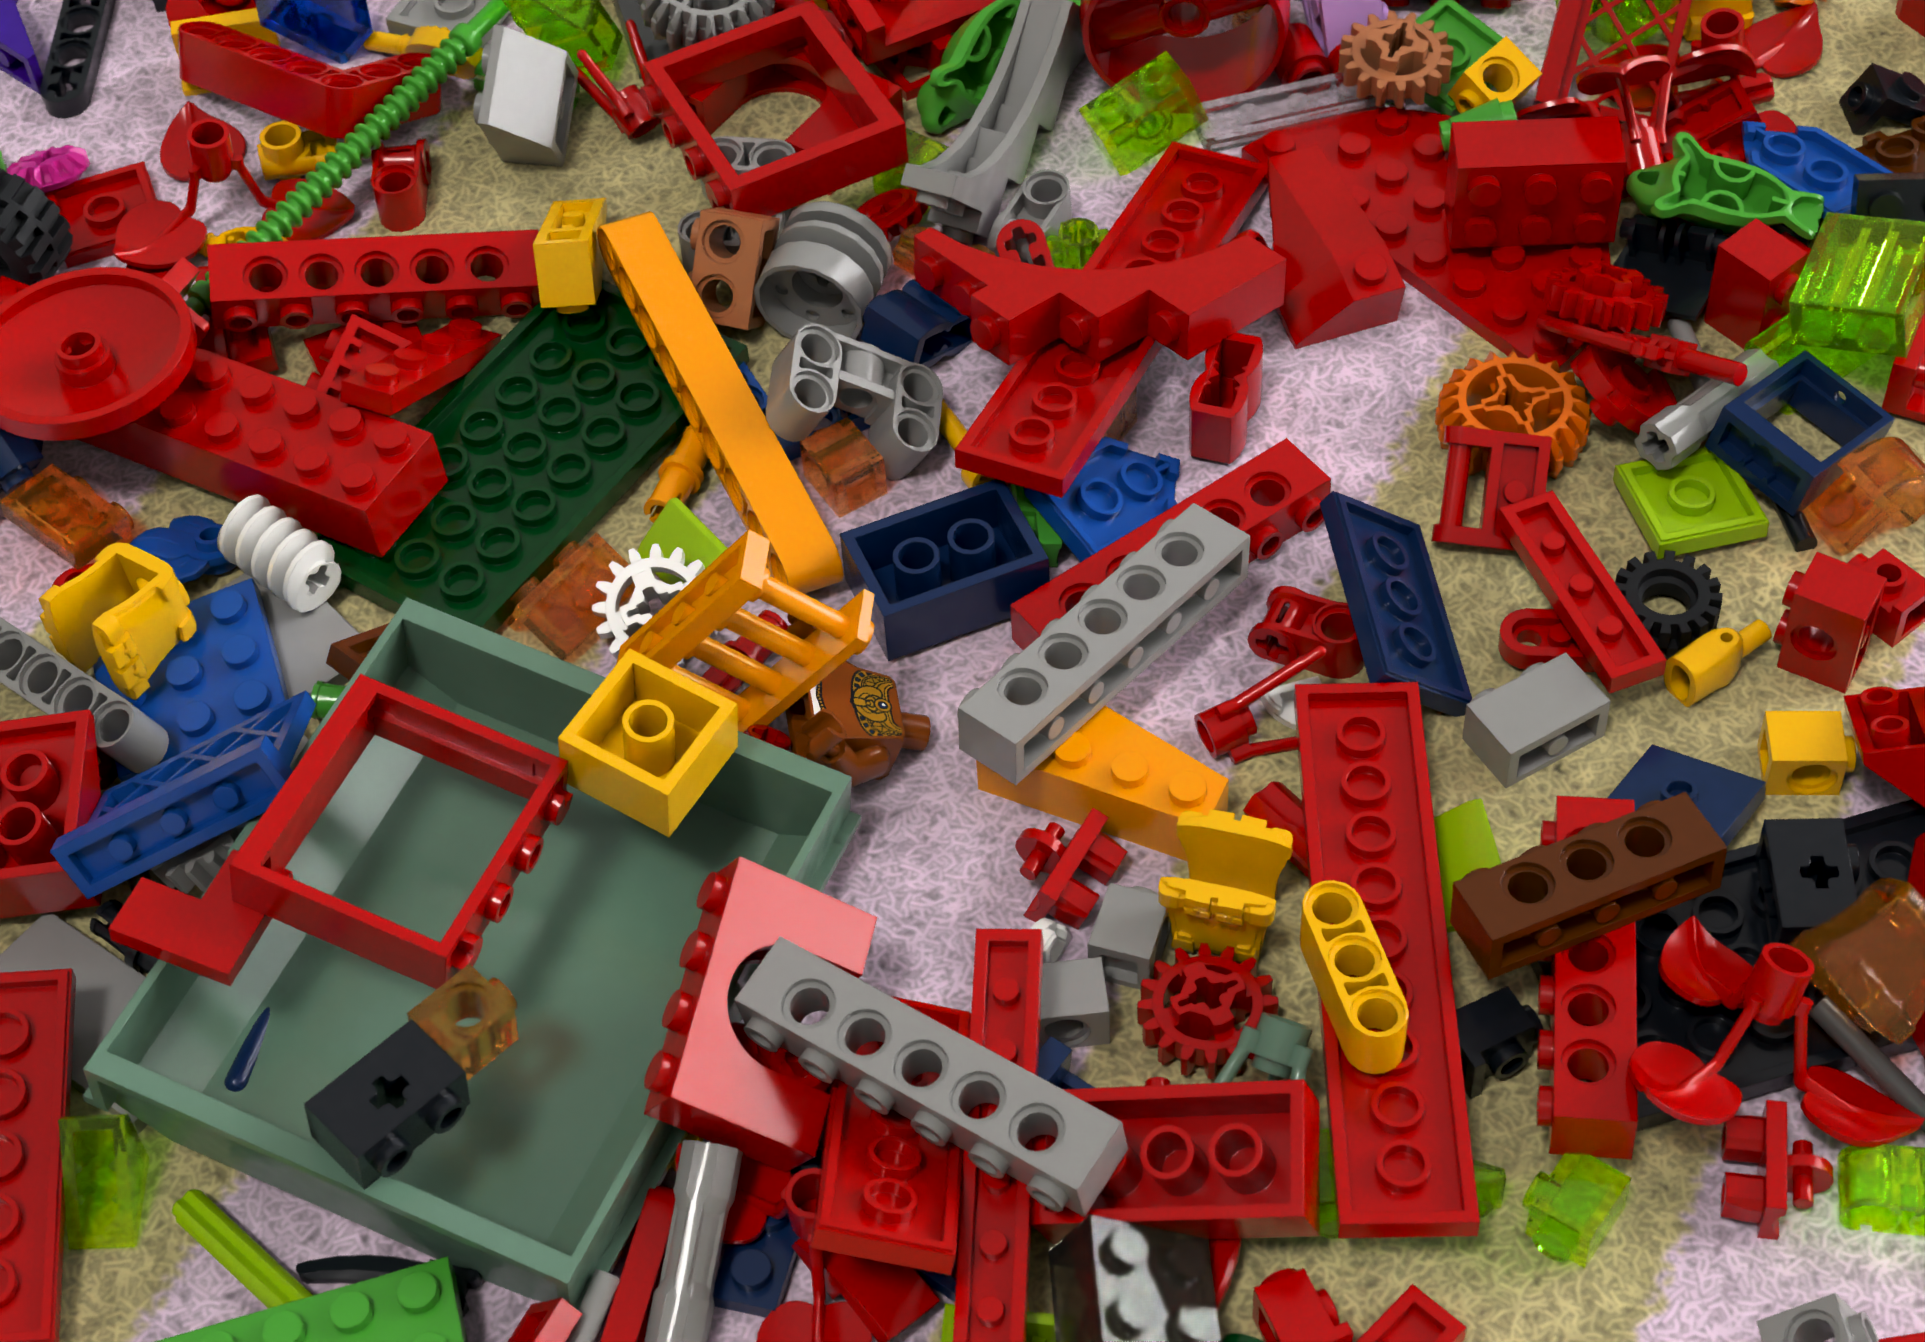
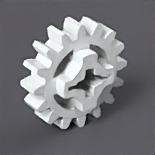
M652 544L649 558L642 559L640 554L632 548L628 550L630 565L624 568L614 561L609 564L615 579L612 583L597 581L596 588L606 597V602L592 604V612L595 616L607 618V621L599 625L596 631L601 639L616 637L609 648L610 653L615 658H618L620 646L630 638L628 635H633L653 617L648 613L651 611L650 600L659 597L660 601L666 605L705 569L699 559L686 567L684 566L685 553L683 549L677 547L672 552L670 558H664L659 544ZM654 573H669L681 578L685 583L679 581L670 585L657 580ZM634 582L635 589L629 603L619 607L623 593ZM715 630L708 637H716L718 631ZM682 659L676 665L685 668V659Z

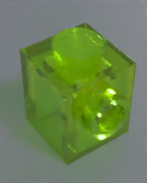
M1565 1152L1550 1175L1543 1171L1536 1175L1524 1196L1522 1206L1529 1210L1525 1234L1532 1238L1536 1248L1548 1258L1558 1262H1565L1569 1259L1585 1268L1624 1210L1631 1177L1590 1154Z

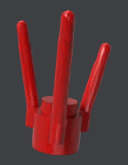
M628 20L626 22L627 32L645 86L642 63L647 62L648 58L635 21ZM583 49L578 50L577 57L603 92L576 66L579 72L578 84L614 120L622 134L625 133L628 139L633 140L650 132L661 122L658 116L651 117L648 114L647 102L640 94L637 85H630L618 92L589 54Z
M1317 646L1233 699L1196 714L1194 721L1197 732L1213 758H1217L1228 753L1231 761L1236 765L1255 756L1298 750L1297 736L1249 743V737L1257 733V726L1248 705L1324 657L1327 652L1324 646Z

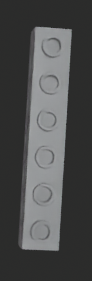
M1195 503L1191 504L1175 519L1167 520L1159 528L1156 536L1140 550L1126 555L1118 569L1099 585L1095 584L1088 588L1079 603L1060 619L1056 618L1050 621L1033 643L1021 653L1011 655L995 676L981 688H974L967 693L961 701L957 712L959 749L1014 785H1017L1248 577L1250 535Z
M781 936L734 999L746 1025L743 1029L745 1034L762 1048L770 1052H777L781 1047L799 1057L800 1065L817 1079L826 1083H832L836 1078L853 1087L857 1098L874 1111L887 1115L892 1109L912 1120L910 1122L912 1128L931 1143L945 1146L947 1141L966 1150L969 1152L968 1158L983 1172L998 1179H1002L1006 1173L1027 1185V1192L1035 1200L1051 1210L1060 1212L1065 1206L1085 1217L1128 1151L1123 1124L1118 1119ZM812 1012H828L821 1021L815 1024H801V1021ZM879 1041L883 1043L882 1047L873 1054L865 1056L855 1054L858 1048L867 1042ZM936 1072L940 1074L939 1078L931 1085L925 1087L911 1085L912 1081L922 1073ZM982 1103H992L998 1106L995 1112L986 1118L974 1119L967 1116L972 1108ZM1038 1135H1051L1057 1138L1052 1146L1043 1151H1030L1024 1148L1029 1140Z

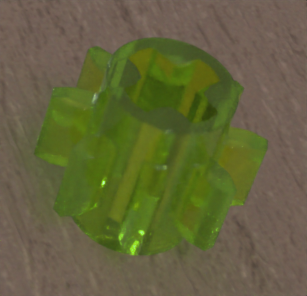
M1073 218L1061 222L1058 236L1050 235L1046 237L1055 267L1083 269L1109 230L1107 228L1099 230L1093 221L1086 218Z

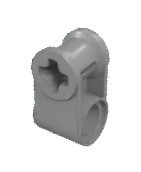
M1050 169L1039 170L1030 174L1024 180L1023 185L1006 209L995 219L989 233L988 253L999 257L996 241L1001 229L1011 221L1027 219L1041 227L1051 256H1053L1055 248L1073 223L1070 184L1067 177L1059 171ZM1026 238L1016 241V250L1021 261L1033 264Z

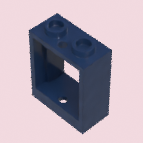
M1805 350L1725 405L1705 447L1794 517L1875 457L1895 418ZM1839 391L1844 393L1846 400L1840 397ZM1789 404L1843 447L1820 462L1766 419Z

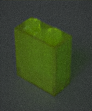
M1827 212L1789 300L1792 344L1907 358L1925 312V222Z

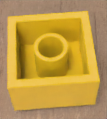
M629 648L558 737L559 757L568 761L567 784L655 831L670 837L737 749L738 704Z

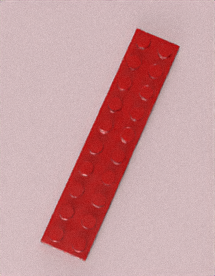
M1172 141L1087 261L1083 270L1135 268L1173 262L1211 251L1227 244L1236 236L1267 189V165ZM1147 335L1097 363L1078 349L1071 347L1063 339L1058 338L1015 363L955 448V467L1063 498L1163 345Z
M1418 682L1295 684L1294 710L1309 888L1322 881L1335 880L1346 883L1356 890L1363 901L1403 993L1409 1012L1402 1061L1395 1069L1386 1073L1370 1074L1352 1066L1345 1057L1318 992L1338 1239L1478 1236L1480 1217ZM1345 975L1353 978L1359 977L1355 975ZM1377 1028L1368 1029L1374 1032H1384V1030Z

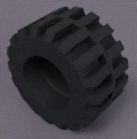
M0 169V277L3 275L24 284L32 285L56 274L71 251L70 246L73 243V235L68 231L70 225L67 219L59 214L61 210L54 201L49 200L42 190L36 186L33 187L24 178L16 174H8L3 169Z

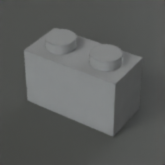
M1565 652L1546 663L1538 662L1529 666L1518 678L1497 689L1488 688L1477 694L1470 703L1466 704L1462 739L1505 788H1508L1605 736L1611 701Z

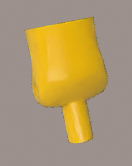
M1757 619L1739 632L1733 628L1726 627L1713 629L1701 635L1667 660L1663 675L1667 690L1685 707H1690L1712 692L1729 685L1740 668L1742 658L1772 638L1770 628L1764 621Z

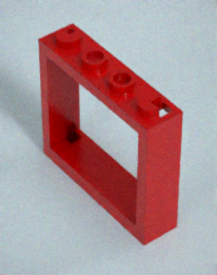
M813 0L642 63L646 85L640 88V94L647 102L648 114L651 117H659L669 145L673 149L677 147L681 149L685 165L693 180L701 179L703 181L712 208L721 207L773 216L909 162L905 121ZM803 52L859 128L738 175L684 97Z
M360 674L229 863L232 901L446 993L459 971L467 974L473 968L483 944L481 935L489 922L499 923L505 916L514 893L512 885L520 872L529 874L535 867L544 844L542 836L550 823L558 826L565 818L573 797L572 793L567 792L568 761ZM374 735L529 800L441 942L281 874Z

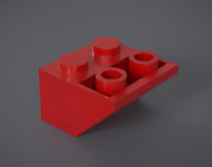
M1925 686L1898 690L1890 687H1872L1864 690L1861 694L1844 696V707L1863 765L1925 808Z

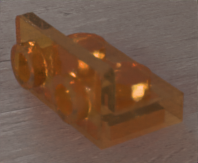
M53 463L0 500L5 518L77 570L92 561L110 544L117 542L130 544L134 539L131 532L134 529L133 520L119 503L114 501L108 503L95 494L91 486L82 477L77 475L71 477Z
M597 532L582 546L574 540L553 559L550 565L555 570L545 580L541 582L534 576L515 593L510 601L516 607L507 624L514 631L524 624L549 650L564 661L596 631L599 625L607 621V618L595 616L592 612V604L606 602V597L596 588L597 581L613 582L615 576L609 567L612 561L624 568L630 564ZM634 582L623 593L619 607L631 599L635 589Z

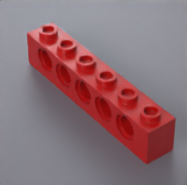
M538 229L207 244L213 329L247 332L256 327L283 326L288 329H303L314 324L334 323L346 326L352 314L369 322L394 320L402 324L415 323L421 319L450 318L452 320H470L476 316L492 315L522 318L540 302L533 243L538 234ZM491 276L496 280L482 281L478 277ZM434 278L442 282L428 284L423 282V280ZM373 281H381L387 283L386 285L381 287H374L368 285V283ZM317 284H328L332 287L328 289H316L312 286ZM265 286L276 288L271 292H261L257 290L258 288Z
M1287 438L1010 604L1012 640L1022 650L1026 649L1041 635L1043 629L1050 621L1064 616L1079 603L1088 588L1102 583L1118 569L1126 555L1140 550L1156 536L1159 528L1167 520L1175 519L1193 503L1250 535L1249 563L1257 558L1265 560L1278 551L1282 543L1302 530L1304 532H1311L1323 523L1324 518L1319 503L1330 494L1331 478Z
M1557 795L1554 821L1542 820L1540 845L1548 846L1578 834L1582 829L1593 823H1606L1635 811L1634 800ZM1636 922L1539 960L1551 962V976L1540 975L1538 990V1015L1550 1016V1030L1539 1029L1537 1070H1550V1086L1538 1085L1536 1125L1549 1127V1154L1632 1160L1638 1124V1091L1632 1083L1627 1069L1628 1061L1637 1048ZM1578 1079H1587L1593 1082H1584Z

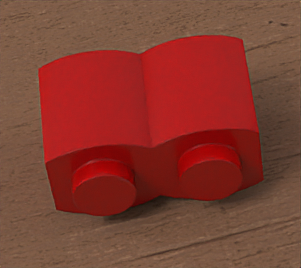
M1235 332L1206 349L1205 371L1195 380L1189 397V450L1191 456L1230 464L1243 451L1247 440V421L1254 416L1261 402L1263 343L1261 337Z

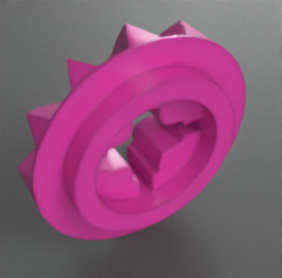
M65 145L60 148L52 146L47 150H36L34 154L20 157L17 162L12 163L6 170L8 174H16L24 178L33 187L36 186L43 192H48L78 180L82 176V172L90 166V161L83 148Z

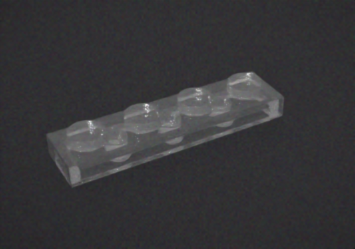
M1339 72L1192 104L1191 122L1203 149L1220 152L1246 146L1271 131L1284 130L1396 106L1394 100L1387 99L1381 107L1375 106V96L1371 94L1362 99L1357 98V85L1345 87L1343 84L1344 73ZM1406 99L1404 101L1403 108L1400 109L1405 110Z

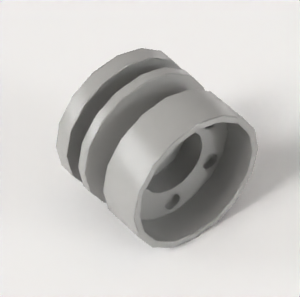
M828 201L805 203L791 212L774 250L754 287L756 305L764 319L780 334L790 339L802 326L814 323L823 325L833 332L855 340L864 325V311L869 302L876 297L892 264L891 245L883 231L872 220L847 205Z

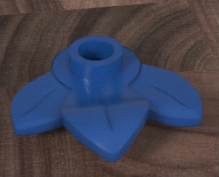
M191 515L174 518L169 528L157 527L146 530L130 543V545L138 547L168 563L181 583L196 580L202 574H223L237 566L228 562L217 547V537L223 525L216 524L213 520L206 517Z

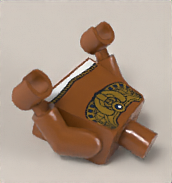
M790 614L787 616L788 622L791 624L788 626L787 631L803 640L817 629ZM848 661L842 663L785 710L792 753L851 776V788L871 780L885 778L889 775L901 748L923 751L927 747L930 737L931 725L927 715L901 712L896 683L892 678L858 668Z

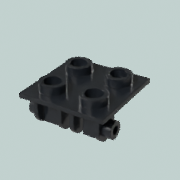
M1635 214L1633 218L1625 217L1620 225L1619 235L1621 239H1625L1628 242L1613 265L1624 269H1636L1643 274V279L1651 280L1650 285L1662 286L1664 288L1663 293L1669 294L1665 315L1697 321L1708 303L1718 245L1730 236L1723 235L1720 228L1710 229L1694 226L1686 222H1682L1677 228L1676 222L1670 219L1665 220L1661 227L1660 219L1645 217L1642 214Z

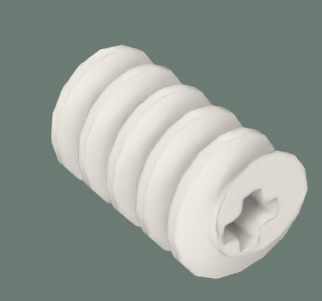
M255 494L240 501L229 513L219 531L217 547L228 562L239 566L243 573L254 577L258 584L270 589L273 595L285 600L294 610L303 613L316 609L333 595L340 584L342 571L339 564L334 562L335 552L332 545L326 541L318 540L316 533L306 528L303 529L299 521L287 517L281 508L274 505L271 506L269 500L264 496Z

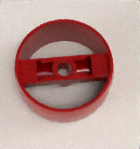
M1081 0L1079 17L1083 45L1089 62L1096 73L1121 95L1140 104L1157 109L1208 110L1243 98L1258 88L1271 75L1281 58L1288 34L1290 0ZM1265 5L1250 20L1231 30L1211 36L1189 38L1203 33L1211 20ZM1169 33L1170 35L1175 37L1165 36L1163 34Z

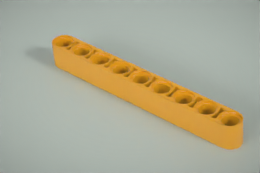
M648 211L599 226L597 228V237L604 262L746 530H751L770 540L766 567L769 568L771 577L804 594L842 582V562L832 537L774 431L769 427L763 411L654 213Z

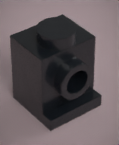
M1508 986L1456 1009L1464 1086L1468 1097L1472 1099L1482 1094L1484 1079L1493 1075L1498 1079H1504L1521 1070L1531 1057L1532 1046L1538 1043L1539 1029L1544 1030L1533 1008L1527 1004L1522 1006Z

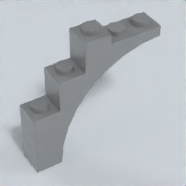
M1021 0L999 65L983 99L967 126L953 144L936 159L921 165L906 163L900 185L917 192L916 202L931 206L927 221L943 227L942 233L948 237L972 245L974 235L989 238L992 225L999 214L1007 181L1021 185L1024 180L1038 128L1047 131L1053 130L1081 30L1080 6L1073 1Z

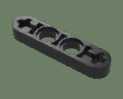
M63 0L40 86L42 100L47 112L51 116L63 119L72 118L83 113L91 103L116 0H90L91 5H86L85 0ZM83 25H94V27L84 32H72ZM75 58L86 59L77 65L63 66L66 62ZM66 84H71L72 90L67 91Z

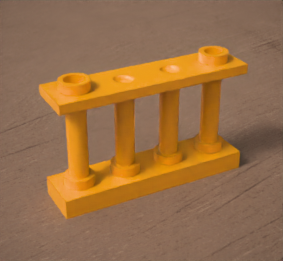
M747 530L620 646L617 663L630 648L738 704V731L743 733L747 731L750 725L769 726L773 720L853 654L859 655L866 649L874 633V623L871 621L874 594L863 589L838 611L771 577L770 570L766 567L770 540L751 530ZM757 599H760L817 629L803 640L741 607L748 601L755 602ZM726 628L783 658L770 668L708 636L715 630L722 631ZM693 656L750 686L737 695L676 664L682 659L688 660Z

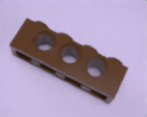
M1686 792L1662 801H1649L1632 813L1606 823H1593L1576 835L1548 846H1534L1517 858L1489 869L1479 868L1473 870L1461 880L1453 882L1450 923L1487 979L1491 980L1720 888L1728 847Z

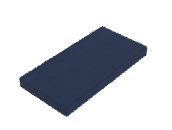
M1332 491L1319 504L1369 682H1418L1421 705L1454 717L1464 716L1466 704L1471 702L1472 696L1420 525Z

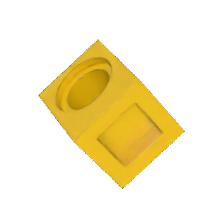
M1505 36L1462 73L1447 95L1455 102L1459 113H1463L1495 98H1498L1499 103L1512 100L1515 105L1528 93L1542 75V72ZM1484 82L1492 84L1498 92L1490 90Z
M1765 711L1757 744L1762 781L1766 782L1765 795H1839L1845 773H1853L1856 765L1855 739L1853 736H1845L1841 711Z

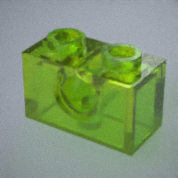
M1167 51L1078 109L1096 144L1120 176L1131 173L1168 148L1172 141L1177 142L1209 120L1191 81Z

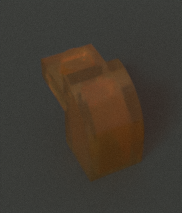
M1884 437L1868 442L1852 451L1837 463L1844 473L1803 510L1807 518L1838 552L1843 555L1851 553L1889 517H1892L1906 528L1913 525L1925 514V460L1915 449L1897 437Z

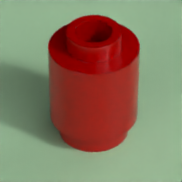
M1290 23L1284 49L1274 71L1283 88L1299 99L1315 97L1326 89L1330 82V63L1311 28L1303 23Z

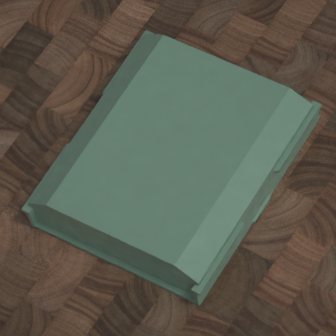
M406 598L290 768L294 771L360 674L559 757L558 737L606 677ZM738 731L737 749L670 837L655 831L567 784V792L572 793L573 797L565 818L558 826L550 823L542 836L544 844L535 867L529 874L520 872L512 885L514 893L505 916L499 923L489 922L481 935L483 944L473 968L467 974L459 971L446 993L272 918L231 986L158 959L83 1068L89 1085L82 1095L84 1102L106 1112L109 1111L113 1103H116L175 1143L433 1258L440 1259L448 1256L452 1265L477 1270L481 1279L534 1300L548 1301L562 1297L579 1310L594 1271L598 1269L608 1273L613 1272L635 1232L649 1188L655 1189L661 1185L676 1158L678 1144L683 1143V1140H686L689 1132L643 1114L650 1090L644 1087V1079L653 1057L663 1048L668 1029L662 1026V1017L669 999L681 986L685 969L679 965L680 955L685 942L690 934L697 930L702 910L697 908L696 903L703 882L711 872L717 873L741 856L823 892L861 823V815L850 811L852 777ZM374 735L285 869L292 871L294 880L441 942L529 800ZM263 814L247 822L228 850L227 856H229L233 849H240ZM760 964L739 965L732 976L727 998L728 1014L731 1023H740L742 1019L734 999ZM267 1007H270L267 1029L248 1084L241 1091H230L225 1087V1078L258 1017ZM412 1019L466 1071L470 1105L466 1107L464 1115L454 1127L442 1134L434 1133L414 1149L411 1158L401 1170L390 1177L384 1178L381 1176L364 1190L311 1137L304 1103Z

